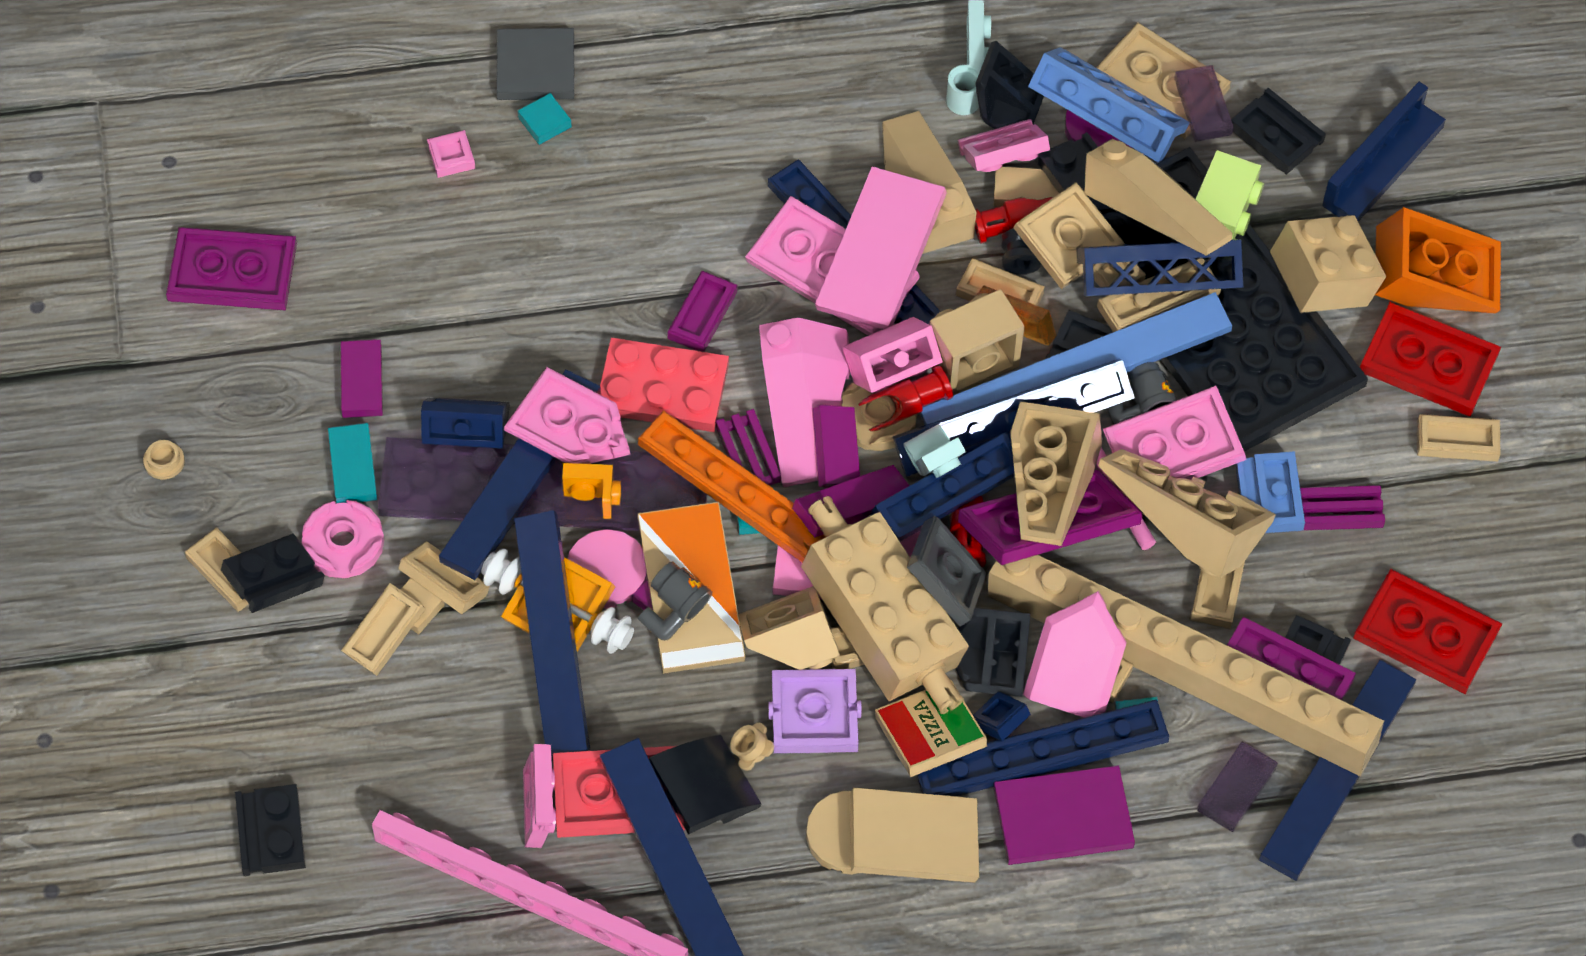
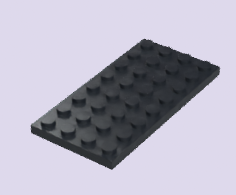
M1191 147L1156 164L1196 199L1208 170ZM1105 204L1097 208L1125 243L1124 245L1178 242ZM1248 224L1244 236L1237 234L1235 239H1240L1242 243L1243 288L1221 289L1220 294L1217 295L1232 324V331L1161 359L1187 396L1217 386L1244 452L1366 387L1368 377L1318 312L1300 313L1270 250L1250 224ZM1231 256L1217 257L1209 266L1210 270L1217 280H1232ZM1178 259L1170 269L1189 261L1187 259ZM1169 260L1155 261L1163 267ZM1139 261L1137 263L1146 274L1145 280L1158 273L1148 261Z

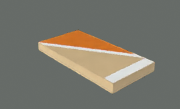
M719 502L638 513L637 518L653 611L663 620L673 611L658 597V592L651 587L654 577L669 562L673 561L680 568H686L704 586L712 590V596L704 608L693 619L684 622L669 640L663 641L657 637L663 674L745 662V651Z

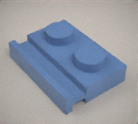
M1295 451L1254 454V457L1246 458L1245 461L1235 464L1239 494L1276 514L1273 523L1265 533L1304 530L1305 519Z

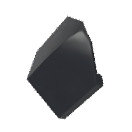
M997 41L991 42L975 83L980 117L985 124L994 129L1031 119L1034 125L1044 98L1042 94L1028 87L1034 73Z
M975 608L971 620L957 628L969 645L959 665L955 668L966 691L996 694L999 691L1009 696H1023L1031 613Z

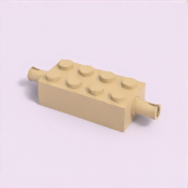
M830 496L823 498L824 504L821 499L810 506L808 512L813 516L826 538L811 544L801 568L888 701H891L924 685L941 714L948 713V707L951 711L964 701V698L958 693L946 673L959 665L969 645L943 607L907 568L910 556L880 512L852 525L846 523Z

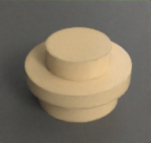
M158 440L152 443L146 450L143 463L146 472L150 476L166 480L175 477L181 472L184 467L185 458L182 449L178 445L168 440Z

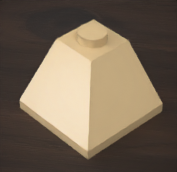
M814 586L738 614L746 647L772 659L802 670L808 667L810 669L825 667L833 661L834 657L840 656L820 597Z

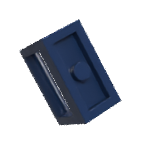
M428 397L423 401L421 408L422 444L503 448L506 434L504 426L508 422L510 404L509 402Z

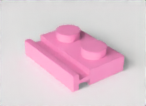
M1031 119L958 140L960 154L962 156L965 155V160L976 171L982 172L998 170L1002 167V164L1014 160L1030 161L1037 158L1039 153L1050 150L1048 135L1036 124L1033 125Z
M534 744L533 752H530L523 768L525 847L542 848L548 833H554L556 824V811L553 807L552 798L555 772L552 769L551 745Z

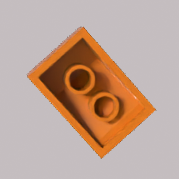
M1405 207L1376 226L1375 255L1386 274V278L1375 294L1376 296L1410 307L1497 313L1500 311L1501 241Z

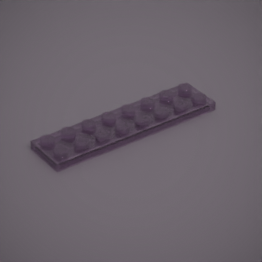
M386 437L378 501L379 516L463 521L514 444H503V448L422 444V439ZM630 451V455L591 463L613 465L614 480L621 481L620 505H612V519H603L602 498L581 501L573 497L564 496L562 475L563 463L565 462L556 459L518 517L554 510L558 514L560 527L639 531L638 513L706 504L708 495L650 453Z

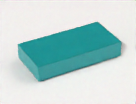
M368 423L328 428L336 504L346 503V500L357 502L377 500Z

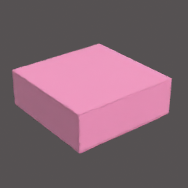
M465 130L427 139L428 149L437 178L475 169V161Z

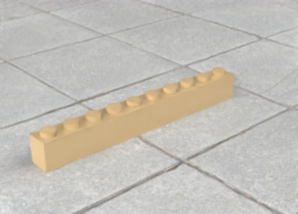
M1035 555L1005 565H1000L996 560L989 571V597L1022 613H1031L1032 618L1042 623H1045L1047 616L1061 609L1063 610L1099 591L1115 625L1120 629L1127 642L1122 659L1134 664L1133 667L1360 777L1379 744L1384 720L1044 557Z

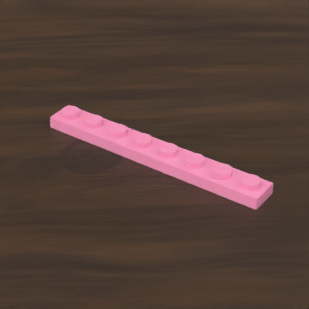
M379 810L372 823L376 842L628 956H688V948L684 947L683 942L672 935L661 934L659 936L646 930L641 922L632 917L623 916L621 919L607 912L603 905L594 900L584 899V901L568 895L566 889L554 882L547 881L545 884L530 878V875L524 869L516 865L508 864L504 866L492 861V858L483 850L476 847H469V849L461 847L441 831L431 830V832L417 827L410 818L403 814L393 813V815Z

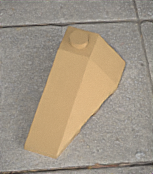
M916 111L883 121L885 170L943 186L947 192L922 254L973 239L976 210L961 178L921 113Z
M1114 139L1087 153L1085 195L1206 256L1232 240L1233 233L1167 172L1144 154Z
M1020 401L1011 430V442L1021 540L1062 546L1093 476L1101 450L1100 413Z
M1123 449L1101 458L1098 465L1188 560L1199 565V568L1208 575L1221 578L1241 567L1276 516L1271 511L1235 492L1228 491L1227 496L1224 497L1204 489L1206 481L1196 477L1189 480L1170 476V470L1167 466Z

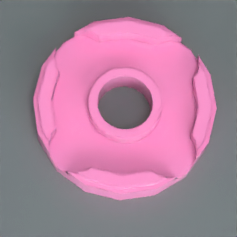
M346 500V503L337 504L335 501L325 503L313 511L303 525L302 546L315 562L314 567L318 572L322 571L328 577L349 578L361 575L374 566L382 554L384 534L380 519L371 508L357 501ZM339 532H349L354 536L353 540L347 545L341 546L332 542L334 535Z

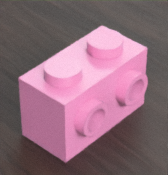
M915 317L842 347L854 384L871 393L881 391L905 378L923 374L929 368L943 363L932 325Z

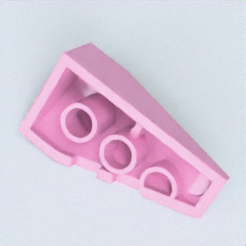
M792 318L759 325L762 361L783 487L818 481L812 408L818 405L842 406L843 400L841 396L845 380L849 379L850 375L842 348L849 344L848 332L844 328L803 318Z

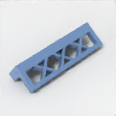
M1061 47L1043 54L1028 85L1031 89L1156 162L1164 160L1174 138L1185 133L1190 124L1184 118Z

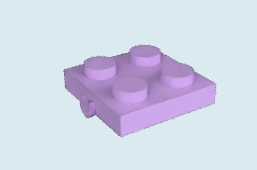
M856 669L772 670V702H768L769 720H773L774 753L858 752L857 718H861V700H857Z

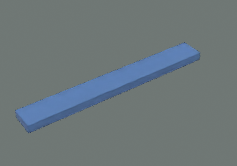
M1216 292L953 395L954 397L948 401L943 399L925 406L920 415L924 424L927 425L1119 358L1123 360L1127 373L1143 363L1158 361L1232 331V324Z

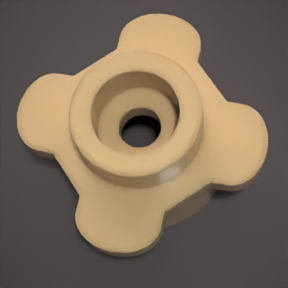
M756 723L753 726H743L732 737L731 750L739 757L738 765L745 771L751 770L755 763L762 761L765 757H769L774 750V743L768 740L766 736L767 727L762 723Z

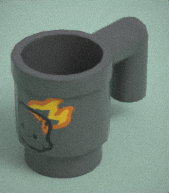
M1147 362L1135 367L1129 373L1130 386L1136 405L1124 409L1123 404L1119 403L1107 407L1113 424H1117L1178 399L1173 393L1166 374L1160 370L1159 365L1155 362Z
M673 561L669 562L654 577L651 587L658 592V597L673 611L663 620L648 607L639 615L638 620L660 640H669L684 622L693 619L704 608L712 596V590L704 586L686 568H680Z

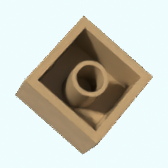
M1355 215L1287 221L1270 250L1300 313L1366 307L1386 278V274Z
M1001 289L990 294H979L968 304L954 310H943L930 320V325H932L943 363L938 365L946 373L953 395L971 389L1019 367L1024 324Z

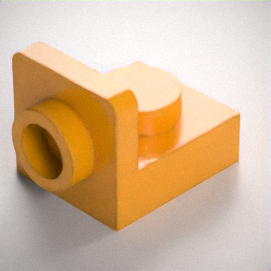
M563 463L562 480L564 496L573 497L581 501L602 498L603 519H612V505H620L621 481L614 480L613 465Z

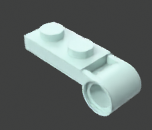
M968 0L966 21L967 65L956 66L948 75L946 103L948 108L958 115H969L979 108L975 83L989 47H984V38L990 39L991 16L984 15V0Z
M940 424L903 443L918 473L925 476L933 472L936 478L961 465L958 457L966 452L959 438L957 437L950 441Z

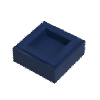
M999 691L973 714L982 731L1000 741L1009 736L1031 715L1025 703Z

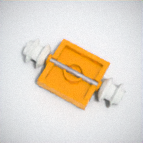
M503 548L497 553L492 552L484 561L481 573L484 575V585L490 586L495 581L500 583L499 592L502 595L517 588L501 617L508 623L530 634L520 557L515 558L511 562L508 560V550ZM564 557L577 652L590 630L592 644L597 645L602 640L608 642L607 651L610 654L614 653L618 648L621 650L625 649L634 633V628L631 627V617L627 615L621 620L616 619V610L613 607L602 611L614 591L615 585Z

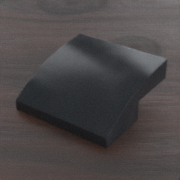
M721 735L690 741L649 757V761L671 806L688 834L719 820L725 824L761 807L760 800Z

